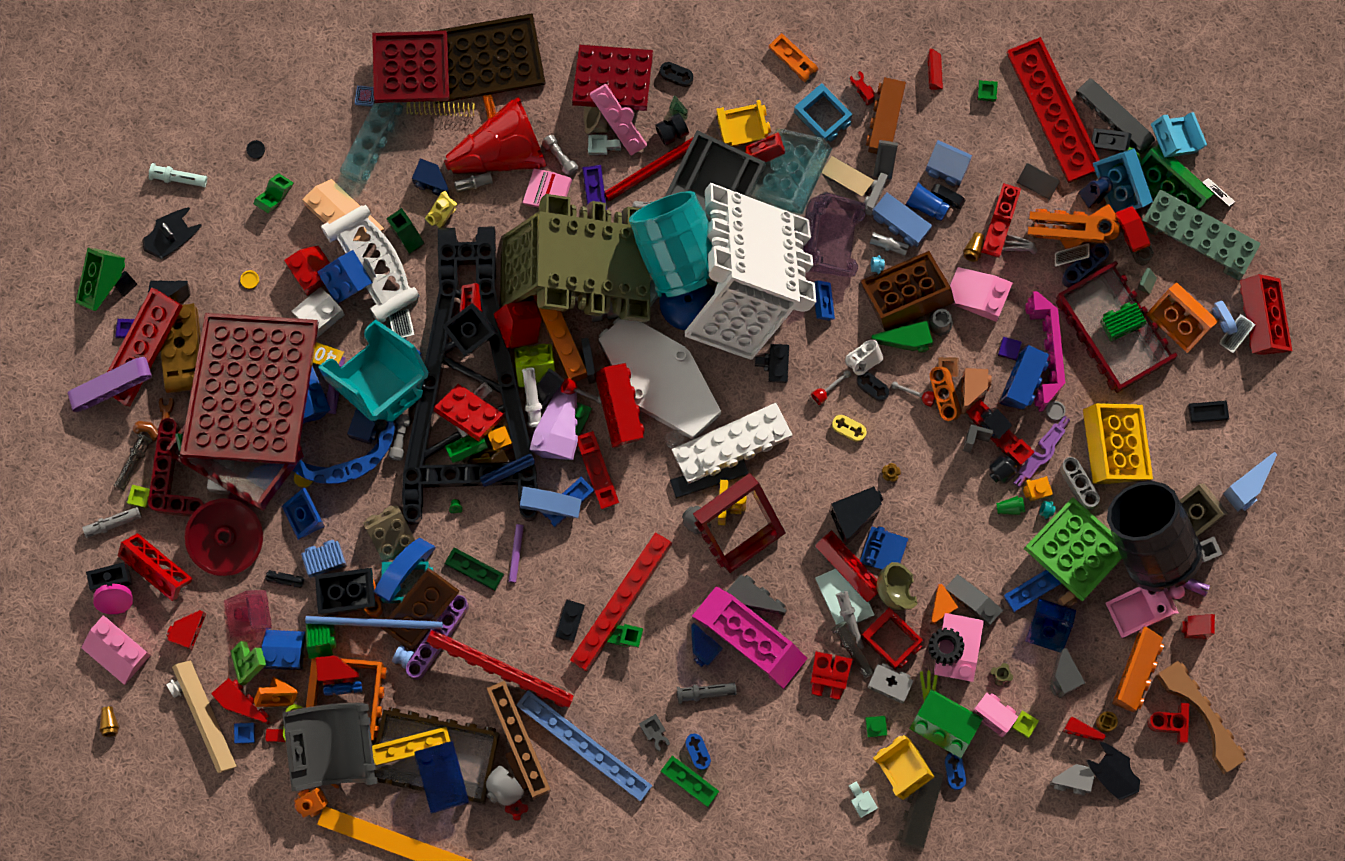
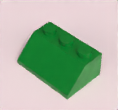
M931 689L909 729L961 758L983 718Z

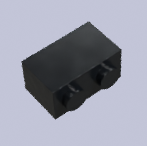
M125 562L86 572L89 589L93 593L103 585H133L129 566Z

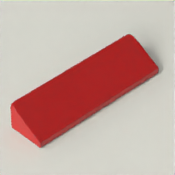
M832 530L815 545L866 602H869L878 594L877 579Z

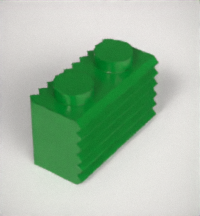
M1130 302L1122 305L1119 311L1113 312L1111 310L1106 312L1100 321L1110 342L1143 328L1147 323L1138 304L1134 303L1131 305Z
M306 624V643L309 659L333 655V648H336L335 637H332V635H336L334 625Z

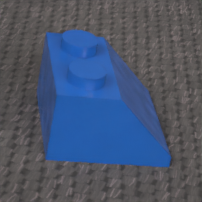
M266 630L262 644L266 663L263 669L302 670L305 632Z

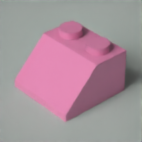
M986 693L972 712L982 717V722L1003 737L1018 716L1015 715L1016 711L1008 705L1006 707L1000 703L1001 700L996 695Z

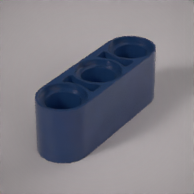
M1102 243L1096 244L1089 250V258L1078 260L1068 267L1062 276L1064 286L1068 288L1073 286L1101 266L1109 255V248ZM1101 251L1104 257L1096 256L1095 252ZM1081 263L1089 264L1090 268L1084 269ZM1067 275H1074L1076 280L1070 281Z

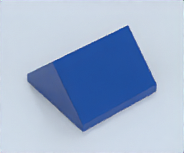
M302 488L282 505L298 540L325 527L306 488Z

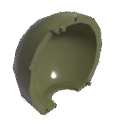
M891 562L881 570L877 579V591L880 599L888 607L898 611L909 610L917 606L916 596L912 597L909 593L910 586L914 582V575L898 562Z

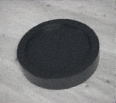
M258 140L251 141L246 148L247 154L254 159L262 157L265 153L264 144Z

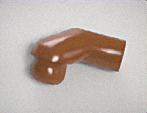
M137 421L135 423L133 431L136 434L146 432L153 441L157 440L158 430L151 422Z

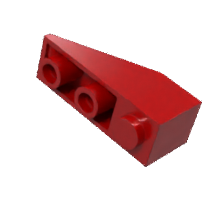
M230 678L226 679L211 693L224 709L265 724L270 723L267 720L269 715L263 708L258 710L255 707L254 698L249 693L245 695L241 691L243 686L239 685L236 679L234 681Z

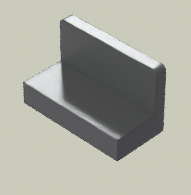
M970 425L963 451L970 453L975 439L989 442L993 430Z

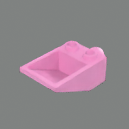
M1174 585L1170 587L1169 591L1167 588H1164V591L1156 592L1153 595L1150 590L1137 587L1105 604L1121 638L1138 632L1144 626L1150 627L1179 614L1172 598H1182L1185 594V589L1183 586L1176 588ZM1160 605L1164 606V611L1162 613L1161 610H1159L1158 608Z

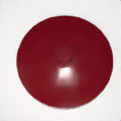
M214 499L201 505L191 515L185 529V546L192 561L203 571L217 576H230L247 569L257 559L263 545V529L258 516L249 506L234 499Z

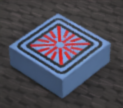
M357 85L355 105L374 107V87Z

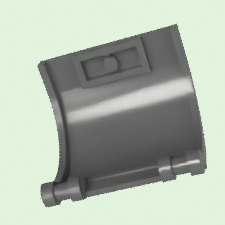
M338 703L282 712L292 791L339 783H365L366 785L378 783L377 777L374 774L376 765L372 751L369 725L371 722L367 714V710H369L368 704Z

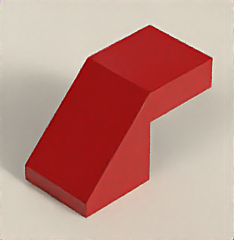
M1133 206L1115 213L1117 221L1124 229L1125 241L1132 252L1150 246L1141 217Z

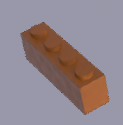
M884 77L883 83H879L877 94H880L879 101L875 100L873 111H876V117L871 118L869 127L873 129L872 135L867 136L865 145L869 146L868 152L877 154L879 140L893 142L906 85L905 81Z

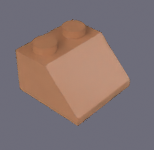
M965 368L961 380V414H965L977 401L985 396L986 391H989L992 376L988 375V369Z

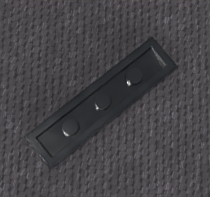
M743 459L738 461V464L734 467H725L716 475H707L690 484L687 483L684 475L671 479L670 483L677 499L719 485L720 480L731 481L746 476L749 472Z

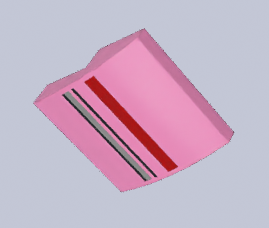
M534 168L523 204L539 208V202L545 194L567 197L572 179L564 175Z

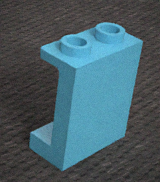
M1194 112L1184 117L1171 119L1168 115H1162L1151 123L1164 158L1194 154L1207 146Z

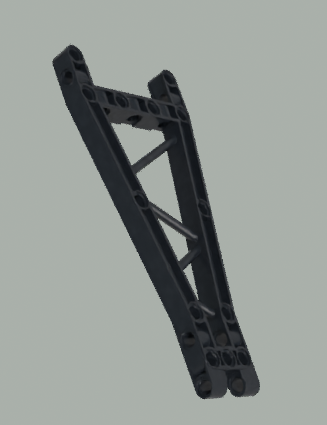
M495 226L478 227L476 242H458L456 228H438L439 292L424 363L429 373L422 384V396L417 400L403 471V515L407 523L411 525H416L422 520L423 488L483 486L480 480L481 476L485 475L487 471H494L509 464L425 465L426 458L462 438L460 432L457 431L428 448L435 414L434 407L437 404L444 364L482 384L487 382L493 390L501 393L503 404L496 409L506 414L516 460L528 454L533 456L532 451L529 450L530 441L509 348L506 347L494 317V313L500 309L495 286ZM484 250L491 251L488 256H482L481 253ZM447 251L453 252L451 257L443 256ZM465 251L472 252L469 257L462 256ZM458 265H476V283L479 284L481 310L498 332L489 342L499 384L446 357V353L457 347L453 341L448 343L449 335L442 325L453 318L457 298L461 299L457 276ZM485 286L491 287V291L488 293L482 292V289ZM448 287L453 288V292H452V293H450V294H445V293H444V290H445L446 288H448ZM509 377L512 379V382L510 384H503L502 380ZM428 380L436 381L432 387L426 386V382ZM535 463L489 485H518L521 517L525 521H533L537 517L538 511L534 510L533 514L525 515L523 513L525 509L520 507L523 487L538 489ZM531 470L533 475L527 478L523 476V472ZM449 472L456 473V477L453 480L446 479V475ZM411 473L418 475L414 481H409L408 476ZM411 511L418 512L415 519L408 518V514Z

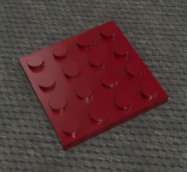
M447 31L372 33L374 103L450 101Z
M579 44L572 106L597 107L590 97V93L607 84L621 105V108L630 107L632 110L647 111L653 50Z

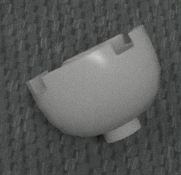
M498 766L487 778L486 788L489 792L487 797L494 804L498 802L501 805L509 806L520 800L524 796V791L515 778L507 775L509 772L502 766Z

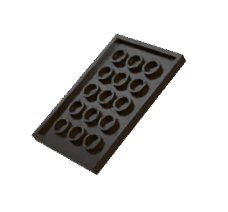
M533 13L434 30L447 31L450 101L546 85ZM435 101V103L438 104V102L445 103L450 101Z

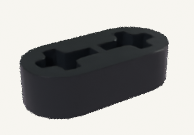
M665 62L660 67V75L667 81L682 87H689L693 83V73L687 68L672 62ZM670 67L673 73L666 75L664 69ZM685 74H688V78L690 80L686 79L685 82L682 81V77L678 76H685Z
M934 184L930 191L956 209H962L966 201L963 196L940 184Z
M869 372L858 375L857 385L861 390L876 401L882 402L888 398L889 388L886 384ZM863 377L865 379L866 377H869V383L872 384V386H870L867 383L864 385L861 384V378ZM874 387H876L878 390H881L883 388L885 396H877V391L874 389Z

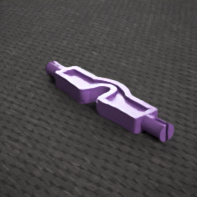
M1063 416L1058 424L1055 423L1038 442V445L1045 450V454L1041 455L1035 451L1018 471L1020 475L1013 482L1014 485L1021 480L1017 485L1020 488L1026 479L1029 480L1039 466L1051 459L1056 443L1065 433L1064 428L1070 422L1069 418L1065 421L1067 417Z

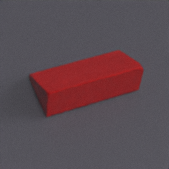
M931 48L928 50L927 55L929 89H943L941 54Z
M779 132L745 146L747 154L764 162L785 154Z

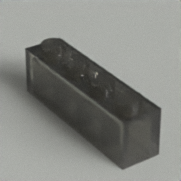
M933 771L931 772L934 778L908 796L907 802L910 803L909 810L904 811L902 817L905 825L903 830L899 829L897 841H900L899 846L921 853L924 850L944 774Z

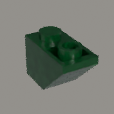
M402 208L386 218L389 227L409 255L425 245L420 234Z

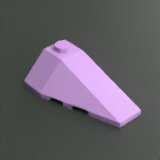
M561 386L559 387L534 431L529 450L542 458L573 460L578 443V436L575 433V426H577V419L575 418L577 392L572 395L564 394L561 392Z

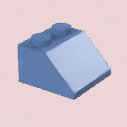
M938 140L927 164L926 171L929 176L933 178L940 177L951 186H960L970 165L972 155Z

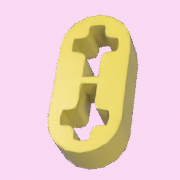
M838 415L833 419L832 428L837 433L855 442H860L866 437L867 431L865 426L844 415ZM844 420V425L848 426V428L844 426L838 428L836 421ZM860 428L863 435L855 437V432L850 429L858 430Z

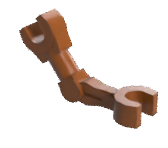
M160 398L158 403L160 412H162V420L170 418L174 400L169 398V404L164 406L163 398ZM168 424L165 430L170 432L174 427L172 424Z

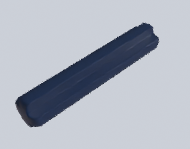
M528 454L480 477L481 483L486 487L533 465L535 463L534 458L531 454Z

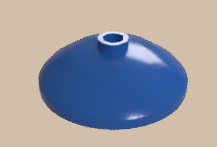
M707 283V285L674 297H667L665 293H661V313L670 325L680 330H686L714 295V291ZM686 297H690L692 300L690 302H686L684 299Z

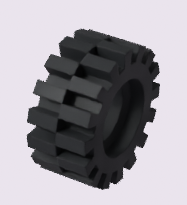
M943 628V630L938 629L929 640V655L931 654V659H935L937 664L943 663L942 666H946V664L950 666L954 662L957 663L964 652L965 644L963 637L959 636L958 631L954 632L952 628L950 630H947V628ZM943 640H949L953 643L954 650L951 653L945 654L940 651L939 643Z

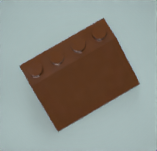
M930 251L883 270L880 274L876 273L860 280L884 331L893 330L955 303L952 289Z

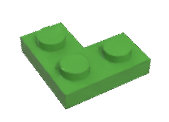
M240 641L230 651L239 685H246L266 665L262 648L255 647L250 652L248 643L245 641Z

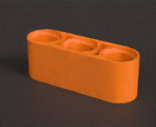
M935 367L930 371L929 375L940 415L946 421L956 420L961 415V409L950 371L945 367ZM939 370L944 373L941 381L936 377ZM943 389H947L949 391V397L947 399H944L942 397L941 393ZM949 407L954 409L953 417L947 415Z

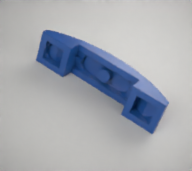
M421 538L409 544L387 568L378 582L374 594L390 603L401 590L402 582L421 560L425 562L436 547Z

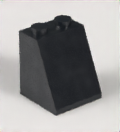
M874 486L831 503L829 511L845 545H848L880 511L883 497L879 490L876 491Z

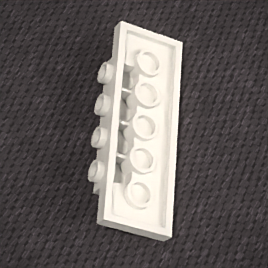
M774 403L673 448L672 453L687 483L690 484L707 475H716L725 467H734L738 464V461L743 459L749 460L761 451L767 452L773 446L792 438V433L779 407Z

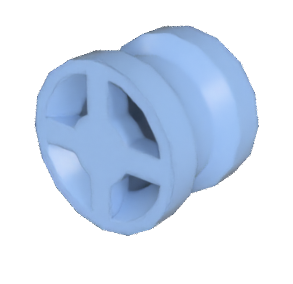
M400 645L393 656L392 663H399L402 665V668L406 669L408 662L415 652L412 650L408 651L404 646Z

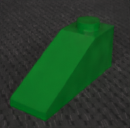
M927 321L871 335V340L877 341L879 345L909 351L918 350L919 353L928 351L929 347H932L933 344Z

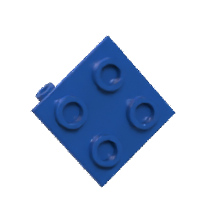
M872 526L860 560L861 563L880 570L891 562L901 563L908 538L885 531L883 527L878 526L876 528Z

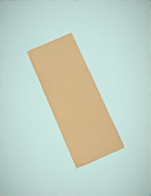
M831 156L821 172L861 196L864 195L874 181Z

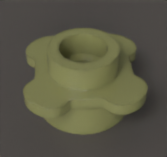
M1002 663L998 668L993 667L991 669V674L996 679V685L1001 686L1004 682L1013 680V674H1011L1008 664Z

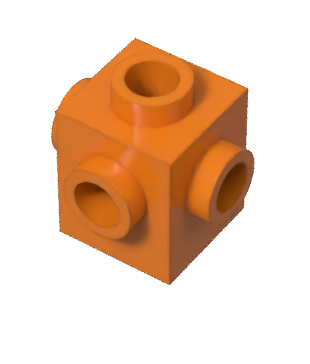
M320 786L311 790H301L298 792L299 796L294 800L295 809L303 818L309 815L311 818L321 813V809L329 803Z

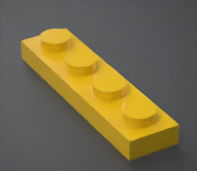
M447 727L373 745V759L375 765L378 766L448 748L452 745Z

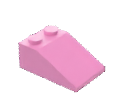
M957 267L950 284L955 301L952 305L997 322L1013 282L995 275Z
M945 613L942 630L943 628H947V630L952 628L954 632L958 631L959 636L963 637L965 644L964 652L961 659L950 666L949 664L942 666L943 663L937 664L935 661L934 675L973 682L984 620ZM943 640L939 643V649L941 652L948 654L954 650V645L949 640Z

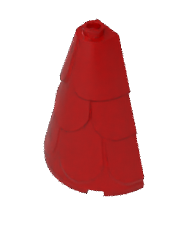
M519 97L509 101L475 132L468 134L446 155L447 159L444 160L447 170H452L453 174H480L488 171L540 169L547 166Z

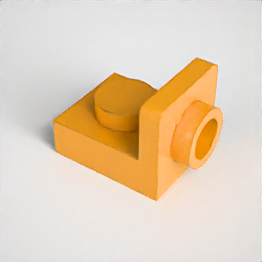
M1047 476L1032 481L1026 480L1024 483L1023 492L1026 498L1029 497L1030 502L1053 495Z

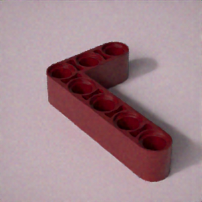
M165 418L160 422L148 505L157 513L191 516L194 513L192 509L194 504L200 503L203 505L205 503L196 497L170 495L176 460L169 455L168 451H163V445L171 443L175 438V434L180 431V427L173 419ZM168 424H173V430L170 432H166V426ZM167 461L168 467L165 470H160V464ZM165 480V486L162 489H158V482ZM162 499V506L155 508V501ZM181 501V508L174 510V503Z

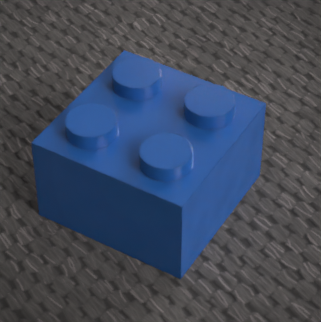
M354 250L342 255L317 271L331 297L337 304L373 283Z

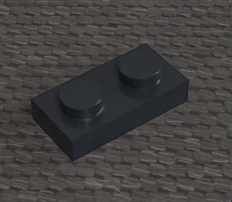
M1094 128L1091 142L1094 148L1125 152L1129 149L1132 134L1129 132Z
M566 599L555 635L556 638L570 642L575 641L585 608L584 604Z

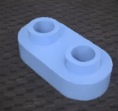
M1224 302L1214 303L1212 312L1216 319L1219 318L1221 321L1220 325L1223 332H1227L1229 335L1236 333L1237 326Z

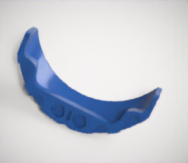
M387 421L385 430L379 435L378 443L363 457L331 467L313 466L300 460L293 471L305 479L323 484H340L362 477L376 467L386 455L394 436V422Z

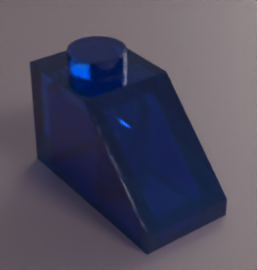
M693 623L691 625L692 652L695 657L693 661L701 668L703 666L708 668L721 654L723 648Z

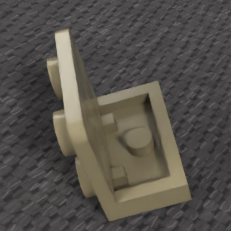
M398 505L389 506L382 513L371 515L363 522L375 548L384 561L401 553L409 544L415 541Z

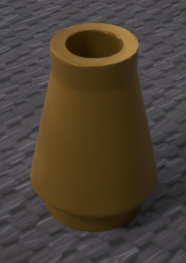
M973 233L972 238L963 250L965 259L976 262L981 258L983 234Z
M113 707L101 708L100 732L102 736L112 737L117 735L119 725L113 712Z

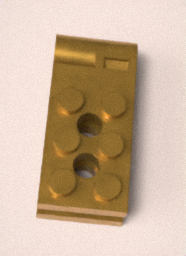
M194 303L182 305L183 307L161 347L166 393L192 389L201 339L198 308ZM183 324L180 329H175L177 325ZM185 342L183 347L177 348L179 343Z

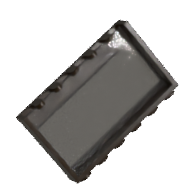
M389 707V710L383 709L375 745L447 727L452 746L378 765L376 770H374L378 783L485 804L488 792L486 781L492 773L500 737L499 732H496L495 728L485 726V729H479L476 724L466 723L464 726L459 725L458 721L446 719V722L439 721V717L427 715V718L419 717L420 713L408 711V714L400 713V709Z

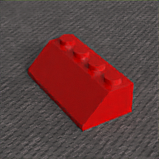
M1257 274L1240 280V292L1244 302L1243 310L1246 318L1256 324L1249 332V345L1252 353L1266 355L1292 352L1280 278Z
M626 363L602 368L595 373L612 448L639 441L644 438L645 430L639 420L640 409L635 403L634 397L636 393L630 383V369L627 368Z

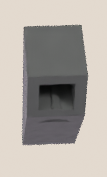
M740 574L727 590L729 594L733 595L750 609L781 615L786 614L785 604L778 599L773 600L770 597V593L765 588H758L754 585L755 581L748 575L744 577Z

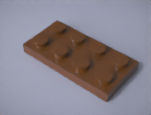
M427 568L387 619L436 621L458 595L459 590L430 568ZM381 627L382 630L410 650L414 649L429 630Z

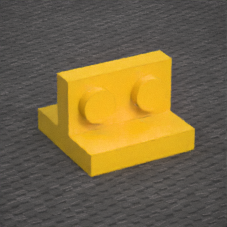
M720 480L721 494L728 489V480ZM745 496L727 510L731 514H742V511H746L747 497ZM726 510L718 515V525L726 524Z

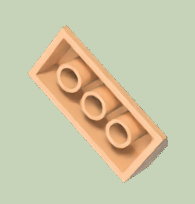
M332 179L315 186L302 199L305 206L324 224L327 222L330 224L360 207ZM368 216L369 220L382 232L384 228L373 217ZM359 227L353 241L368 242L370 235L366 233V228Z

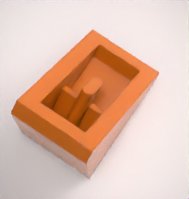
M938 584L931 625H935L944 619L945 613L952 614L958 609V606L943 584Z

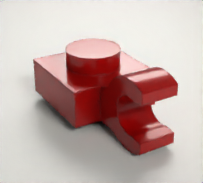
M859 71L857 74L860 78L859 80H854L852 76L849 80L868 106L873 103L875 93L870 85L867 86L863 82L864 75Z

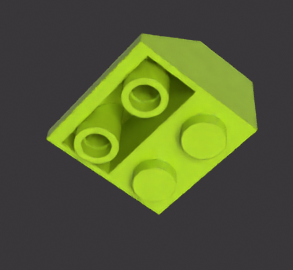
M539 344L538 346L531 347L521 346L514 349L518 387H525L522 369H535L536 384L549 368L555 372L552 344Z

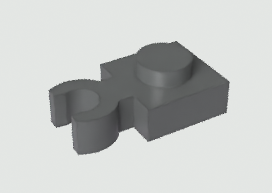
M656 714L639 723L648 741L655 740V748L658 751H661L658 745L660 741L666 742L667 746L670 745L669 740L662 736V733L666 732Z

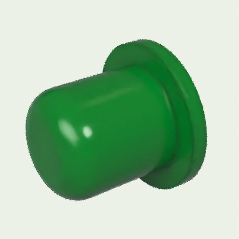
M458 499L451 501V506L449 507L451 514L462 512V506H460Z

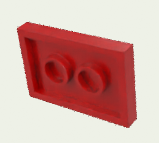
M457 384L434 407L435 413L479 442L503 419L502 412L460 384Z

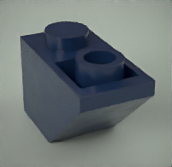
M420 158L412 176L415 187L420 190H432V193L440 196L444 191L449 195L447 184L438 165Z

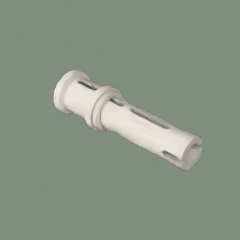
M526 368L522 369L527 398L525 406L529 420L527 426L537 427L542 418L540 410L542 405L538 401L535 369Z

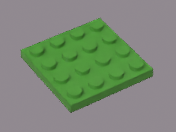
M1073 497L1024 548L1026 552L1081 601L1093 591L1122 559L1111 531Z

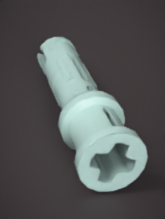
M152 163L149 169V180L159 179L164 180L165 183L174 181L204 188L207 184V176L173 170L170 166L166 168Z

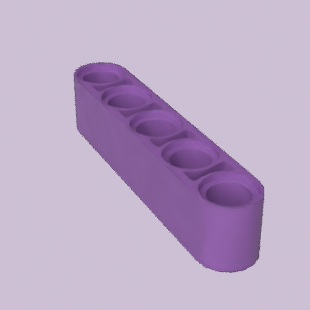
M145 357L133 359L68 391L67 394L73 412L88 409L150 379L152 375L147 359Z
M457 595L436 621L443 622L445 618L452 617L454 619L453 623L450 626L443 624L442 630H433L448 637L452 635L469 608L464 596ZM457 601L464 602V607L460 610L454 608ZM431 630L406 666V672L411 679H421L441 651V648L435 649L430 646V643L426 642ZM429 649L432 651L429 658H422L421 654L424 650ZM413 666H420L418 674H411L410 670Z

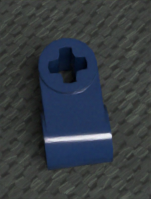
M1103 176L1097 181L1089 182L1078 194L1088 209H1090L1093 204H1099L1113 189V183L1109 177Z

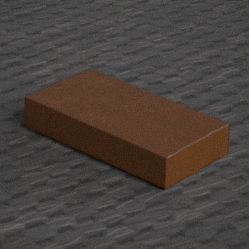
M513 751L506 753L507 760L517 782L523 791L529 789Z

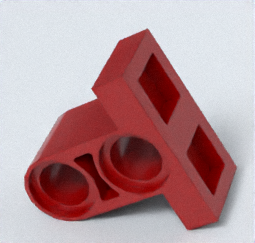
M1180 703L1178 705V713L1155 712L1148 718L1147 725L1149 729L1155 732L1177 733V744H1187L1189 703ZM1154 717H1158L1161 719V727H1157L1154 725ZM1173 719L1181 721V728L1174 727Z

